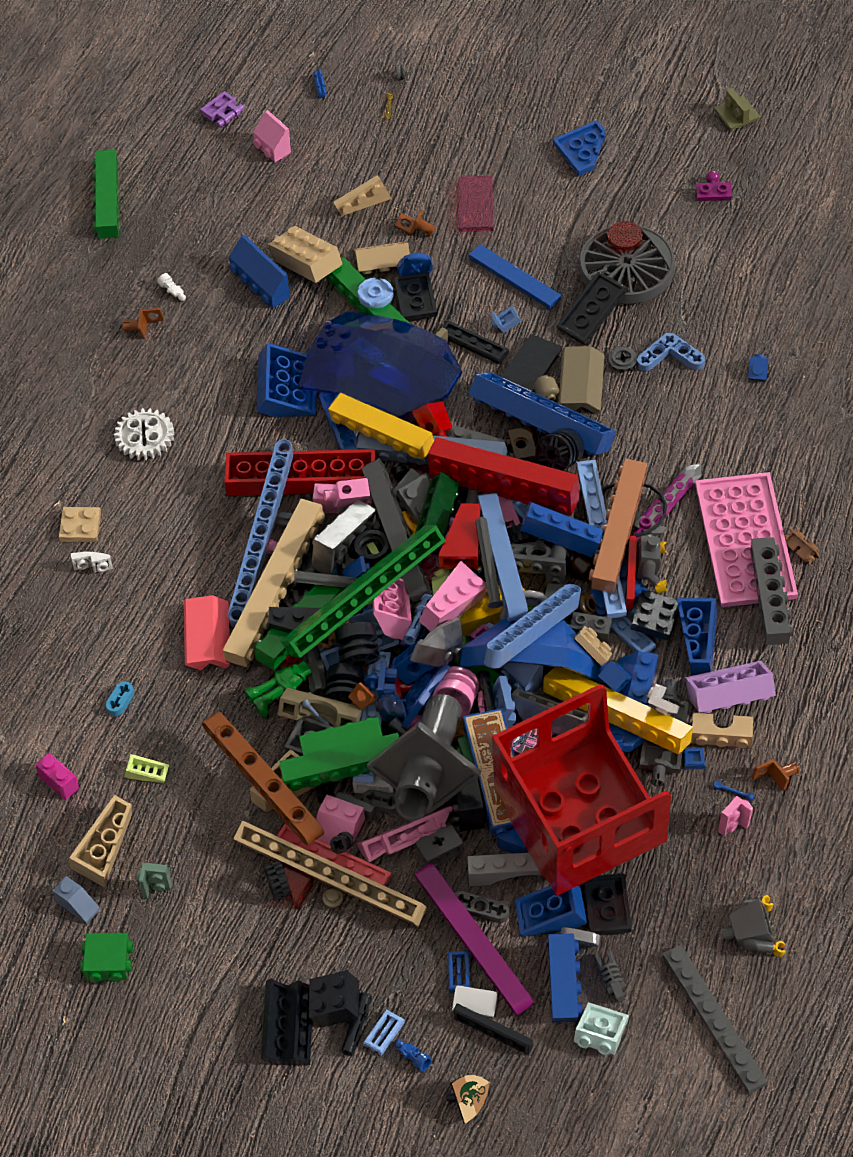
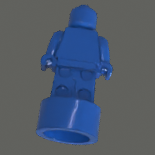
M402 1040L396 1041L395 1046L402 1053L404 1059L407 1057L414 1061V1066L421 1072L429 1068L432 1063V1058L429 1055L419 1052L420 1048L412 1044H405Z

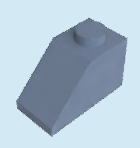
M67 876L52 890L56 903L86 924L100 910V907L88 893Z

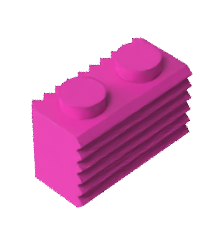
M50 753L36 763L39 778H42V781L50 785V788L55 790L63 799H67L79 789L77 776Z

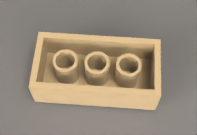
M297 226L289 228L288 231L276 237L268 244L275 262L315 283L343 265L336 246Z

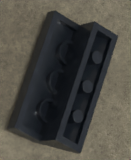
M269 979L265 985L261 1059L275 1065H310L312 1020L309 1018V984L297 980L289 985H285L274 979Z

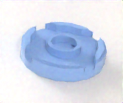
M370 278L363 281L358 287V299L362 305L368 308H382L388 305L393 298V287L385 279L380 278V280H376V278Z

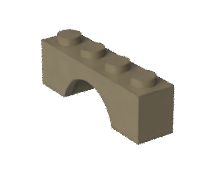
M286 688L280 697L278 716L294 720L304 717H316L308 708L302 705L304 700H308L312 708L324 720L330 722L334 728L343 726L346 723L361 721L363 710L356 705L291 688Z

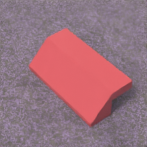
M213 595L184 600L186 666L198 670H203L210 663L225 669L230 666V662L225 661L223 649L230 637L229 601Z

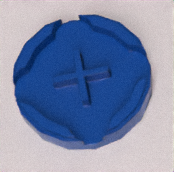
M411 253L400 259L397 269L399 275L402 276L425 272L430 274L433 269V263L430 256L424 253Z

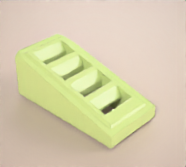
M130 754L124 777L164 783L169 764ZM150 768H153V773H148ZM158 769L161 770L160 776L156 775Z

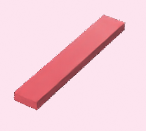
M286 824L283 825L277 835L279 838L381 885L386 886L392 876L391 872L350 853H334L331 850L330 844L319 839L306 846Z

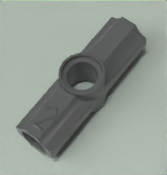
M316 645L302 657L303 661L312 671L311 674L306 676L310 692L323 697L326 686L325 669Z

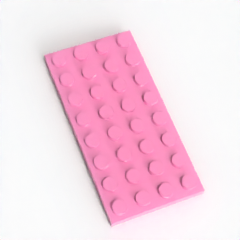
M770 472L696 480L695 488L721 608L759 603L750 553L751 539L774 537L775 545L778 544L780 550L778 560L782 561V572L780 574L785 578L783 592H787L788 600L797 599L798 592Z

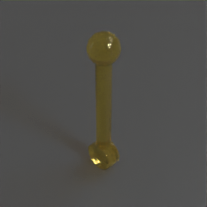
M391 92L387 93L388 107L385 114L387 119L392 117L390 111L391 100L394 98V95Z

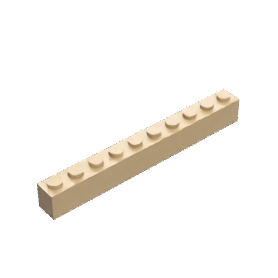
M300 499L223 649L225 661L247 667L249 661L254 659L255 645L259 640H263L265 630L269 629V607H279L280 600L284 599L288 585L293 582L295 568H300L304 553L308 552L311 539H314L319 524H322L325 514L321 504Z
M245 821L241 822L234 837L235 841L275 861L280 860L282 864L339 889L419 927L427 910L423 903Z

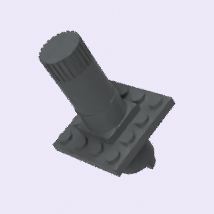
M438 694L429 698L421 722H418L367 764V768L396 790L394 794L396 811L406 819L419 820L423 818L425 813L429 815L481 775V770L451 747L462 707L457 702V699L450 697V695Z

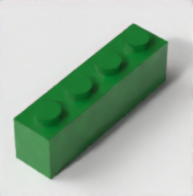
M375 717L366 718L355 723H346L335 728L329 727L318 732H309L299 737L303 755L381 737L383 734L379 719Z

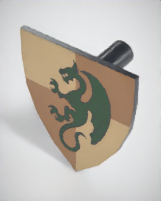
M465 1075L450 1083L453 1093H448L446 1100L448 1102H457L463 1124L473 1119L484 1105L490 1082L482 1077Z

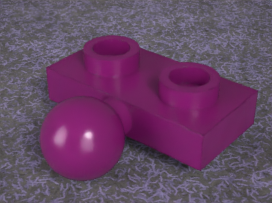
M709 171L706 174V181L708 183H696V200L731 201V182L718 183L720 179L718 172Z

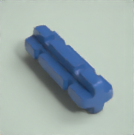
M315 70L313 77L317 95L319 98L326 97L322 71Z

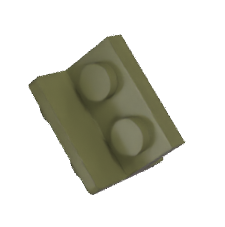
M733 88L726 90L725 102L714 107L715 112L730 130L760 119V115L743 95L739 96Z

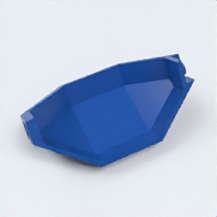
M506 617L463 646L459 656V667L468 669V667L485 665L484 659L487 643L515 622H508ZM561 620L507 662L563 667L583 675L591 681H602L598 677L602 666L574 639L577 634L564 620Z

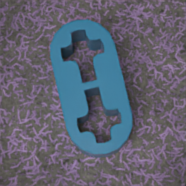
M124 681L115 687L106 702L109 715L115 717L125 711L134 696V689L131 683Z

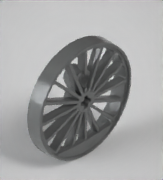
M632 224L615 225L598 231L588 239L581 251L579 272L586 286L597 273L588 274L586 269L603 268L599 271L619 283L622 282L624 276L627 277L629 293H625L619 303H639L658 296L670 285L675 272L674 254L667 240L654 230ZM622 237L624 253L614 241L615 238ZM625 237L635 238L629 254H627ZM638 240H645L646 242L634 252ZM605 241H609V243L612 245L615 251L611 250L602 243ZM650 245L655 247V249L643 253ZM596 247L606 254L593 252L592 250ZM657 254H660V256H661V257H657V258H650V257L655 256V255H657ZM587 257L602 261L586 262ZM654 264H666V266H667L668 269H666V268H661V267H657V266H653V265H654ZM647 271L662 274L665 277L660 280ZM639 274L656 285L648 288ZM632 275L634 276L638 284L641 286L643 291H632Z

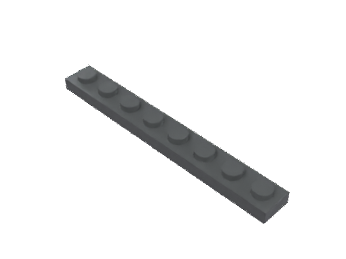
M682 945L664 952L663 959L748 1095L767 1086L768 1081Z

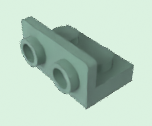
M142 863L141 870L137 872V882L140 884L139 891H142L144 899H148L150 889L158 892L164 890L171 891L172 881L167 865Z

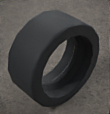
M378 530L364 531L354 540L356 559L364 556L365 563H369V567L376 565L391 552L387 536ZM370 542H377L383 545V550L374 555L363 553L361 548Z

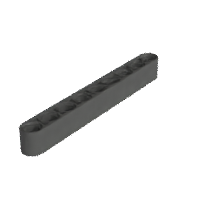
M378 458L363 466L362 471L365 478L368 479L369 490L393 551L411 535L386 468ZM420 561L402 576L408 595L414 604L421 601L424 594L432 595V590Z

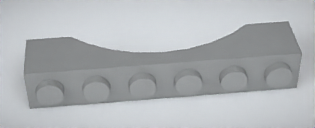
M529 853L468 856L469 886L491 885L517 876L541 875Z

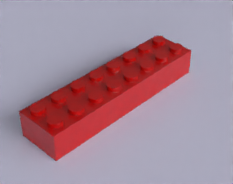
M439 437L435 438L428 452L430 478L442 472L459 482V486L487 494L497 493L499 497L521 502L525 505H528L530 501L568 516H572L579 501V477L573 473Z
M375 449L293 451V459L283 495L314 494L315 483L335 485L339 481L363 479L365 476L362 467L376 460ZM273 452L226 453V495H261Z

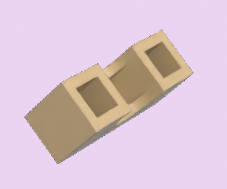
M693 713L692 744L751 748L753 717L733 715L731 726L719 728L713 722V714Z

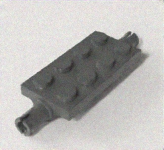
M671 678L666 679L665 687L667 689L662 699L680 706L677 714L671 713L668 716L686 723L689 702L680 701L677 698L676 689L678 681L673 679L672 686H670ZM648 703L649 707L656 709L657 706ZM645 739L642 745L639 769L653 770L651 784L656 786L657 779H659L658 786H663L665 772L680 774L682 752L676 754Z

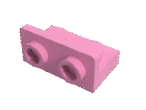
M736 796L722 811L718 832L725 836L729 831L733 832L738 824L747 829L750 825L753 811L750 803Z

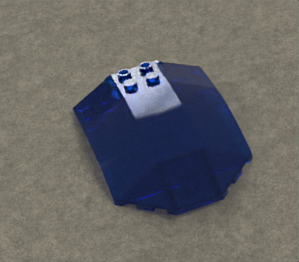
M347 311L327 321L310 346L298 387L299 389L335 395L342 393L386 410L400 419L405 417L407 412L418 409L425 404L440 399V401L446 399L463 372L445 339L404 321Z

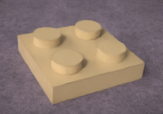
M63 507L59 541L97 542L101 517L100 507Z
M584 626L574 638L601 666L612 655L609 645L605 642L601 643L597 638L596 632L590 627Z

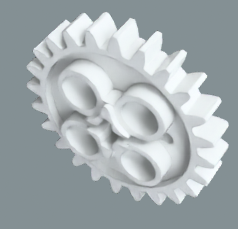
M142 408L140 413L134 410L135 414L128 413V418L122 417V422H117L118 427L115 428L114 434L116 446L119 447V451H123L125 456L129 454L131 459L134 456H137V460L141 456H144L145 460H147L148 456L154 459V454L161 456V450L166 452V446L171 447V441H174L173 435L175 434L172 422H170L169 417L165 418V413L159 415L158 410L152 413L151 408L148 412H145L144 408ZM143 422H145V428H146V431H145V435H146V446H144V442H143V429H142V423H143Z

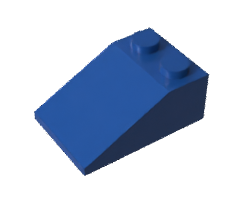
M549 885L515 899L519 929L522 937L560 932L563 927L574 929L587 923L581 888L579 886L556 896Z

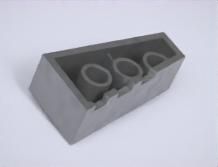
M360 500L349 505L345 512L341 515L339 514L334 522L328 524L324 531L314 537L311 567L323 574L333 575L335 565L340 566L344 561L343 557L346 552H352L354 549L356 537L362 532L370 530L375 524L377 509Z

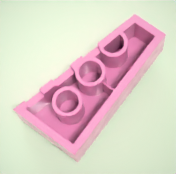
M460 561L427 603L419 622L431 632L439 625L459 617L482 601L487 591L486 582Z

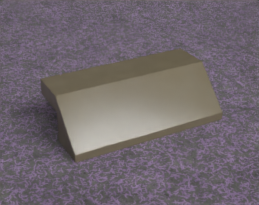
M591 346L563 348L558 404L573 411H576L581 406L595 414L601 411L604 353Z

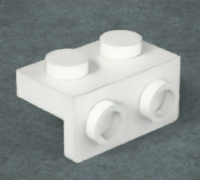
M658 684L655 687H651L648 693V698H650L648 703L657 706L655 710L663 714H677L680 706L662 699L667 687Z

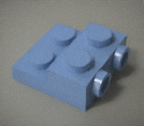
M498 676L492 688L495 707L497 709L502 708L507 728H510L516 721L515 703L511 698V686L508 684L507 677Z

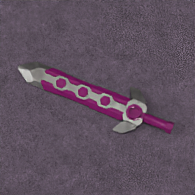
M700 463L685 467L663 493L667 503L666 516L685 493L693 487L695 481L699 480L702 476ZM660 497L641 517L638 511H636L633 522L634 534L645 532L657 524L663 515L664 504ZM659 526L648 534L653 536L663 534L667 527Z

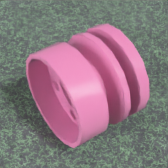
M450 667L435 688L432 696L445 694L457 699V702L462 707L460 719H463V716L469 715L480 689L479 680L474 673L466 668Z

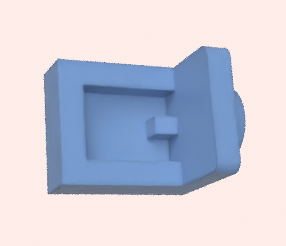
M513 306L499 315H496L494 311L490 313L493 318L491 320L493 326L496 329L499 328L503 333L522 322Z

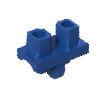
M381 662L379 676H377L376 672H372L371 675L365 677L364 683L369 687L370 691H375V688H377L378 700L383 694H395L396 684H386V682H397V669L387 668V662Z

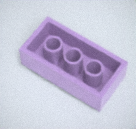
M762 661L685 677L688 699L699 713H710L714 709H728L732 705H746L754 700H767L772 696H776L773 673Z

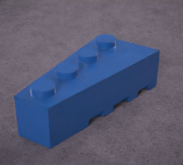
M677 598L691 674L694 676L712 672L717 622L716 598Z
M574 933L548 934L552 1023L578 1022V1015H582V1002L577 1000V994H581V982L576 981V973H580V962L575 961V953H579L578 940H574Z

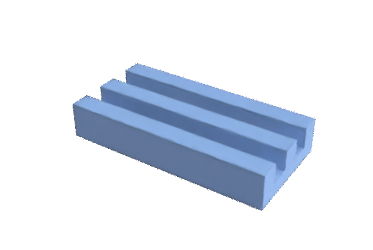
M386 1009L363 1042L364 1046L370 1047L372 1051H377L382 1056L405 1023L404 1019ZM388 1017H390L391 1019L386 1025V1027L383 1029L377 1040L374 1043H372L374 1037L377 1035V1033L379 1032L383 1024L386 1022ZM395 1021H397V1023L395 1024V1026L393 1027V1029L391 1030V1032L388 1034V1036L386 1037V1039L384 1040V1042L382 1043V1045L379 1047L380 1043L382 1042V1040L384 1039V1037L387 1035V1033L389 1032V1030L391 1029V1027L393 1026V1024L395 1023Z

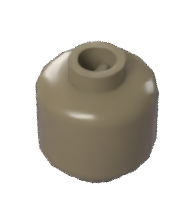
M541 376L536 379L533 386L535 393L549 400L555 401L559 396L560 390L553 377Z

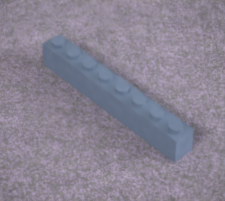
M360 433L356 447L357 450L375 449L376 459L379 458L385 462L398 461L400 463L409 462L419 465L429 464L428 454L424 460L417 457L413 458L402 450L397 451L388 444H382L377 439L366 437ZM433 436L434 440L436 437L506 456L508 453L505 442Z

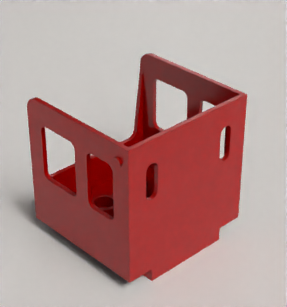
M598 685L492 736L494 789L503 802L508 818L543 879H547L556 896L667 842L671 795L668 791L661 792L651 798L610 731L607 690L604 685ZM588 704V720L551 738L552 722L556 718ZM533 729H537V744L533 748L511 758V741Z

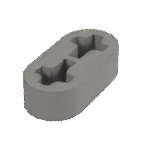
M561 928L560 934L574 933V940H578L579 945L598 947L600 935L573 928Z

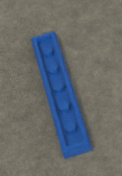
M480 244L469 254V259L548 309H551L561 300V294Z

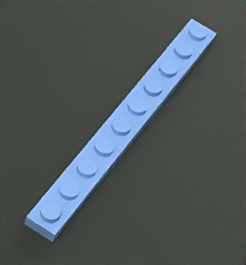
M596 460L577 462L588 524L602 529L603 525L608 523V520H606V509ZM596 549L594 555L599 554L600 550ZM618 577L614 593L602 591L607 618L627 616L620 577Z

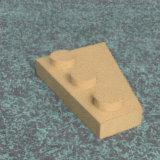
M377 175L333 203L341 216L392 198Z

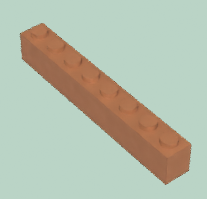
M625 458L624 466L620 465L618 476L620 480H616L614 486L616 494H612L610 500L612 509L607 510L606 520H608V523L603 525L602 535L604 537L600 540L597 550H600L599 554H595L593 565L596 566L595 569H591L589 580L592 581L591 589L610 593L615 592L644 486L648 463Z

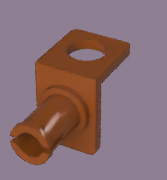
M421 210L416 220L401 213L395 223L396 228L410 235L419 229L431 236L436 226L422 220L424 210ZM407 220L410 226H402L401 221Z
M160 308L142 309L138 319L123 321L124 332L139 330L142 339H145L147 323L164 321V316ZM156 313L158 317H150L148 314Z
M358 683L348 696L353 701L351 704L358 706L361 710H364L377 700V697L362 683Z
M772 759L756 766L751 778L756 780L770 774L780 789L784 791L788 785L789 777L798 774L800 769L798 764L795 765V761L780 767L776 760Z

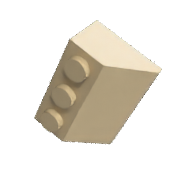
M406 241L354 249L358 272L362 271V274L373 273L372 270L379 269L380 272L389 271L390 267L397 266L400 259L410 254L409 245Z

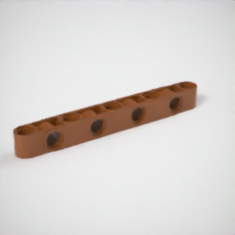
M220 711L202 722V726L207 734L306 846L324 835V830L319 822Z

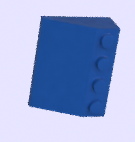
M266 343L258 355L257 412L273 417L315 416L317 357Z

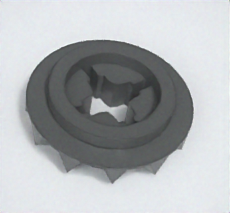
M618 347L610 352L608 363L611 364V368H616L617 371L620 369L624 371L627 369L632 370L633 366L637 365V354L628 347ZM621 356H623L625 363L620 360Z

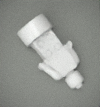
M167 273L162 274L158 278L157 283L162 288H167L168 293L178 297L180 301L186 299L183 290L179 285L176 286Z

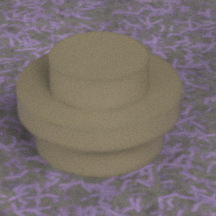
M330 888L324 892L323 902L329 908H337L343 902V894L339 889Z

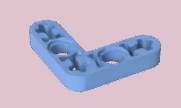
M673 333L664 334L637 358V367L644 372L653 369L669 354L693 370H700L705 365V356ZM680 349H685L688 352L686 354H681L678 351ZM660 350L662 351V353L657 355L654 354L653 351Z

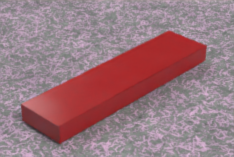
M629 536L627 548L626 610H632L634 604L636 536Z

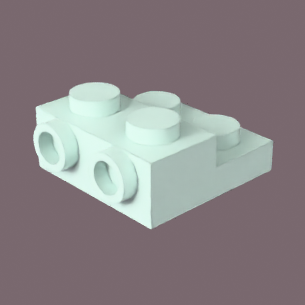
M588 1002L577 1025L574 1042L582 1048L591 1047L597 1049L603 1055L609 1053L615 1055L629 1015Z

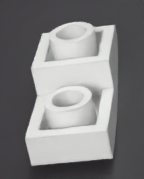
M99 552L71 553L74 570L93 567L94 573L113 569L111 558L108 554Z

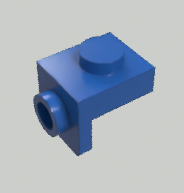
M754 354V357L750 356L748 379L766 381L769 358H765V355Z

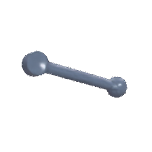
M308 700L303 701V707L308 708L320 722L331 726L328 721H325L312 708Z

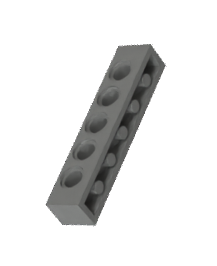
M774 537L751 539L750 553L765 645L789 644L790 636H793V626L788 622V619H790V608H786L785 604L788 603L787 592H783L785 578L780 574L782 572V561L778 560L780 555L779 545H775Z

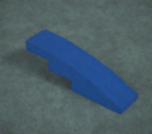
M333 390L320 394L318 398L339 449L357 450L358 441L354 431L341 423L336 424L331 420L328 408L337 398V391Z

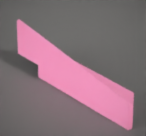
M452 806L444 807L423 816L419 820H412L356 843V846L368 862L373 861L385 852L387 854L394 853L415 844L421 837L429 836L439 828L446 827V820L453 808Z

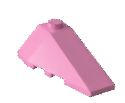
M399 578L374 599L373 614L385 635L392 639L404 640L412 619L409 595L403 579Z

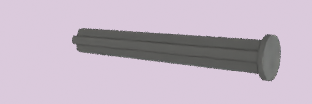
M479 517L475 522L489 599L488 607L494 609L503 606V601L500 599L487 519Z
M295 568L293 584L299 582L347 588L358 578L297 571Z

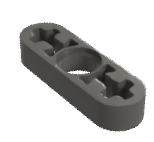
M464 891L455 892L459 900L461 898L464 899L462 904L470 915L497 923H503L508 920L510 914L506 903ZM478 903L486 905L483 911H477L474 907ZM500 909H502L503 913H501V915L498 916L497 912H499Z

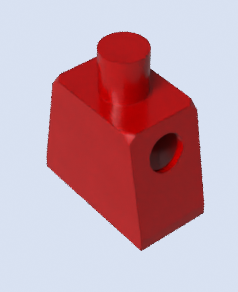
M443 402L428 403L412 411L420 428L431 432L433 436L447 437L445 432L452 429Z

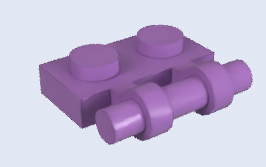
M224 91L202 107L200 111L203 116L212 122L218 118L219 120L216 122V125L220 128L230 123L233 117H238L245 108L242 104L235 106L237 104L236 99Z

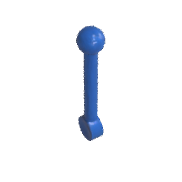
M720 781L714 782L716 790L724 789L746 797L748 801L754 799L752 793L747 794L724 786Z

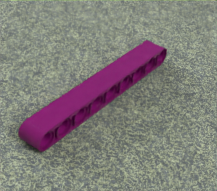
M430 862L415 872L414 876L514 1014L518 1016L534 1005V1001L433 863Z

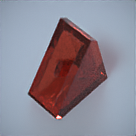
M286 864L283 865V869L291 890L294 908L297 910L313 888V879L311 875Z

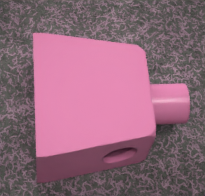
M367 478L336 482L333 490L323 491L324 501H333L335 509L346 508L357 500L366 503L370 497Z

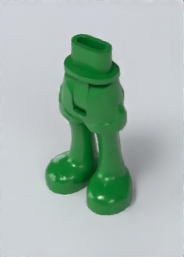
M304 661L298 665L294 663L293 666L275 672V676L267 682L256 687H247L244 692L250 702L255 705L259 714L266 718L269 715L268 705L274 699L281 696L286 688L296 690L312 671ZM277 686V687L274 688L272 691H270V692H268L267 694L261 696V695H262L264 692H266L267 690H269V689H271V688Z

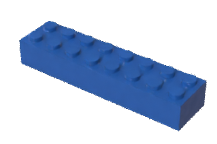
M492 372L476 374L468 395L474 397V401L479 403L485 402L493 410L499 411L500 409L508 417H517L525 425L536 426V430L540 432L552 433L560 428L574 430L583 441L584 452L592 456L608 452L617 432Z

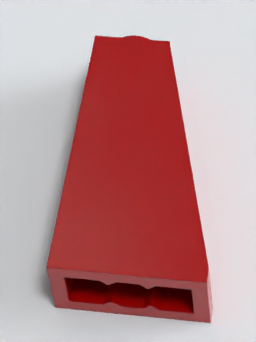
M461 503L446 536V541L439 552L440 569H455L460 561L469 569H478L480 545L475 521L481 517L480 504Z

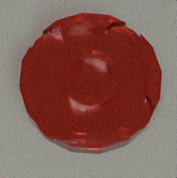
M621 221L609 228L607 239L608 243L614 246V249L625 252L632 251L637 246L639 247L643 240V234L637 224Z

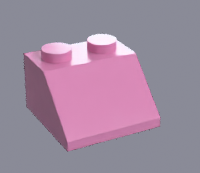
M265 111L253 131V143L256 148H260L267 158L277 162L291 153L289 129L271 112Z
M326 795L316 818L324 830V835L318 839L330 844L331 839L339 833L349 832L355 841L365 821L364 807Z

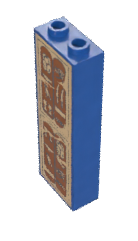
M500 708L463 716L462 726L471 761L481 770L478 783L490 834L497 835L508 832L515 828L506 814L503 802L494 789L492 736L508 729L503 710ZM511 743V758H512V757H515V755H514V751H513V747H512V743Z

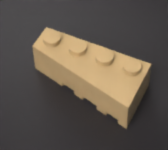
M116 795L112 797L69 857L72 870L105 888L132 816V804Z

